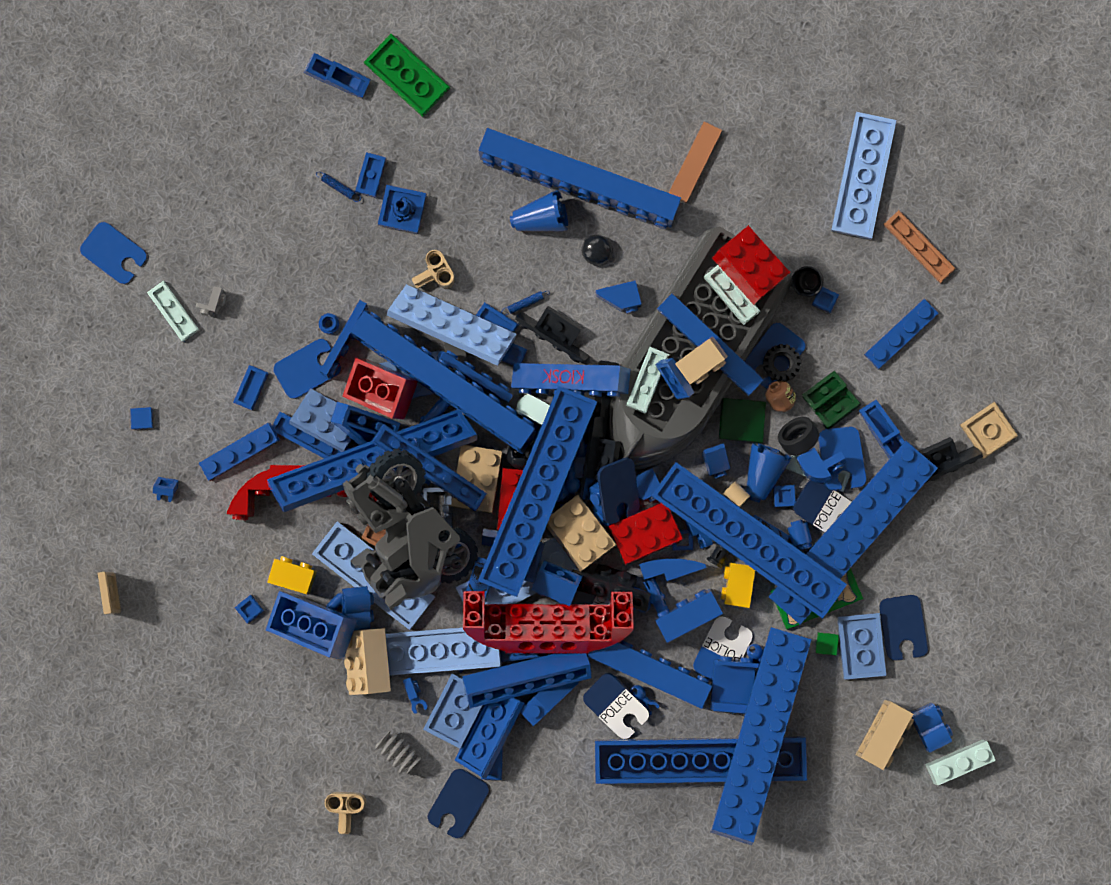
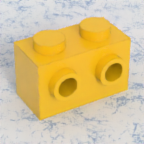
M281 556L280 560L274 559L267 583L310 595L317 572L312 570L313 565L303 562L300 563V566L292 564L293 559Z
M729 563V567L725 566L723 579H727L726 587H722L720 599L724 600L723 604L750 608L755 575L753 568L736 563Z

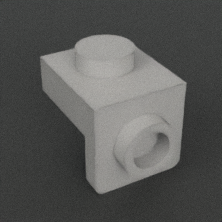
M214 286L208 306L196 303L195 307L200 309L201 314L212 316V313L218 314L220 307L225 305L227 295L224 294L225 291L222 288Z

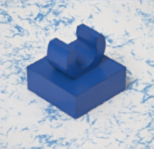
M158 477L153 485V494H157V500L160 501L162 495L168 496V502H171L178 489L179 480Z

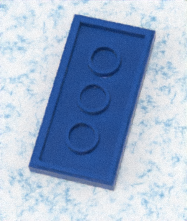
M510 698L482 705L455 761L486 779L525 703L516 698Z

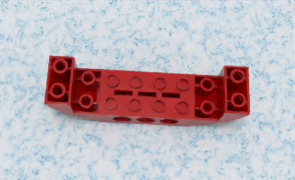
M270 465V469L255 475L238 490L229 505L227 515H231L232 519L248 520V517H254L255 495L270 496V492H272L268 486L267 479L305 465ZM345 490L337 492V496L348 497Z
M464 591L463 630L473 640L485 646L505 651V653H589L590 651L603 649L622 641L634 630L632 592H611L610 605L571 604L568 606L566 604H485V591Z

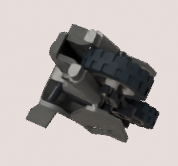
M393 449L391 452L389 450L384 452V455H379L375 463H372L370 467L359 464L356 467L358 475L350 481L346 480L343 483L345 493L349 497L346 502L353 511L356 509L359 511L357 517L364 526L368 524L375 533L386 529V534L376 543L374 551L366 548L350 561L356 568H362L365 580L380 598L385 599V603L390 610L400 605L404 600L416 599L435 592L441 586V583H452V581L462 580L461 577H466L470 569L473 570L474 562L478 559L476 554L478 548L475 545V541L461 528L456 527L454 529L450 527L439 513L419 494L423 490L422 485H425L426 479L424 475H426V472L422 468V463L412 453L410 454L404 449L402 451ZM403 466L408 467V470L402 472ZM369 493H371L377 499V501L370 497ZM457 544H461V547L455 549Z

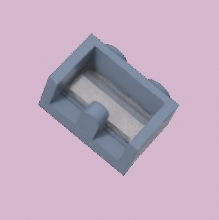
M424 488V493H421V496L439 513L450 527H453L452 496L440 488Z

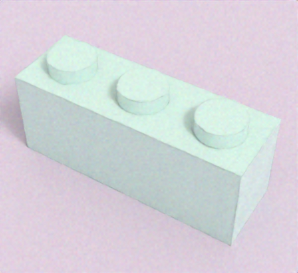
M980 740L925 765L933 783L941 785L996 760L988 742Z

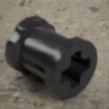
M716 543L715 550L706 560L722 569L723 562L728 554L732 553Z

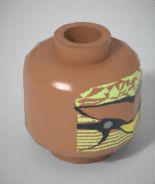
M784 381L771 383L765 394L771 407L779 412L790 410L796 400L794 391Z

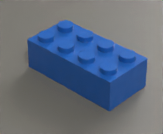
M279 591L266 631L329 658L344 660L357 620L296 594Z

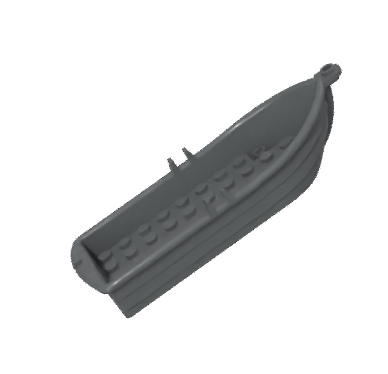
M718 226L708 229L702 234L659 306L673 294L745 362L790 289L791 270L787 268L790 273L755 304L760 312L743 325L704 279V276L718 265L712 257L720 248L735 237L734 234ZM657 309L621 365L631 369L628 394H620V397H610L605 438L621 442L618 460L623 458L632 459L635 471H641L662 464L687 448L702 432L733 382L721 369L715 372L711 369L707 372L709 376L702 382L696 384L694 381L690 384L694 391L690 397L676 399L661 375L646 414L626 406L649 347L669 354L668 359L673 358L676 362L697 348Z

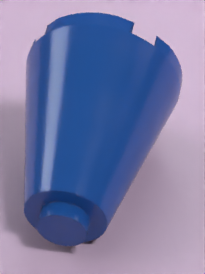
M553 191L513 211V216H510L512 228H516L517 231H567V211L565 204H562L559 200L563 198L560 191Z
M752 443L746 492L750 495L748 499L759 503L760 500H765L791 461L792 456L785 453V456L779 455L780 450L758 443L757 446L755 443Z

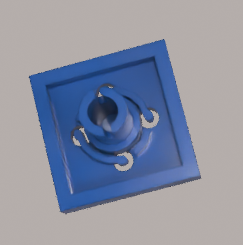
M386 185L378 226L418 234L427 194Z

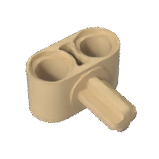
M438 250L428 252L426 255L428 270L412 278L415 287L420 288L433 280L443 289L452 287L455 277L443 254ZM432 257H440V263L438 265L430 264ZM443 274H449L451 279L447 283H442L440 277Z
M736 481L722 494L738 507L750 496Z
M333 792L325 799V807L329 812L339 814L338 832L340 834H349L351 832V814L359 813L364 809L366 798L361 793ZM331 797L339 798V807L335 808L330 804ZM356 797L360 799V808L352 807V798Z

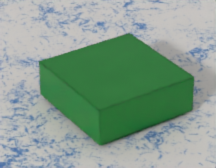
M817 632L815 653L837 655L839 635Z

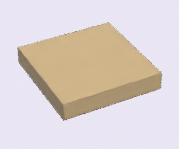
M995 402L960 424L972 444L982 452L983 459L1018 436Z
M99 572L98 579L104 614H118L121 612L116 575L114 572Z

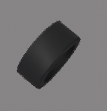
M798 417L789 421L781 428L778 434V442L788 455L796 456L813 448L818 442L820 435L810 418ZM805 432L801 437L793 440L798 434Z

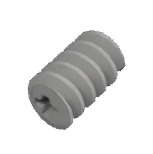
M390 730L376 744L375 749L383 748L381 755L383 756L388 753L387 761L389 762L394 759L395 761L392 766L395 768L400 765L401 767L398 772L403 773L406 771L407 774L421 760V757L413 758L416 751L413 750L408 753L410 745L407 744L402 747L404 739L396 741L398 733L390 735Z

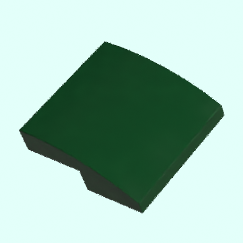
M835 371L802 394L803 399L826 429H831L861 406L860 402L847 388L846 383Z
M722 398L719 439L763 443L766 402Z

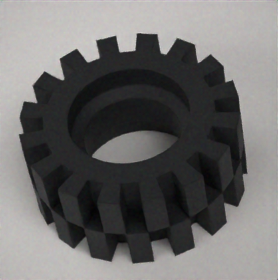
M779 344L767 351L763 360V370L766 372L767 377L769 376L773 381L787 382L797 375L801 368V359L794 347L791 348L788 344ZM783 355L789 359L790 366L787 370L779 371L775 368L774 360L777 356Z

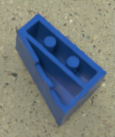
M337 402L331 419L334 425L359 445L371 442L383 424L395 432H398L400 423L340 402Z
M711 588L707 591L703 589L694 594L695 597L689 601L686 598L676 604L677 607L670 611L667 608L657 614L658 618L655 621L667 643L723 614Z

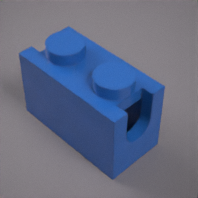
M544 560L531 590L541 596L552 598L560 604L570 606L582 576Z

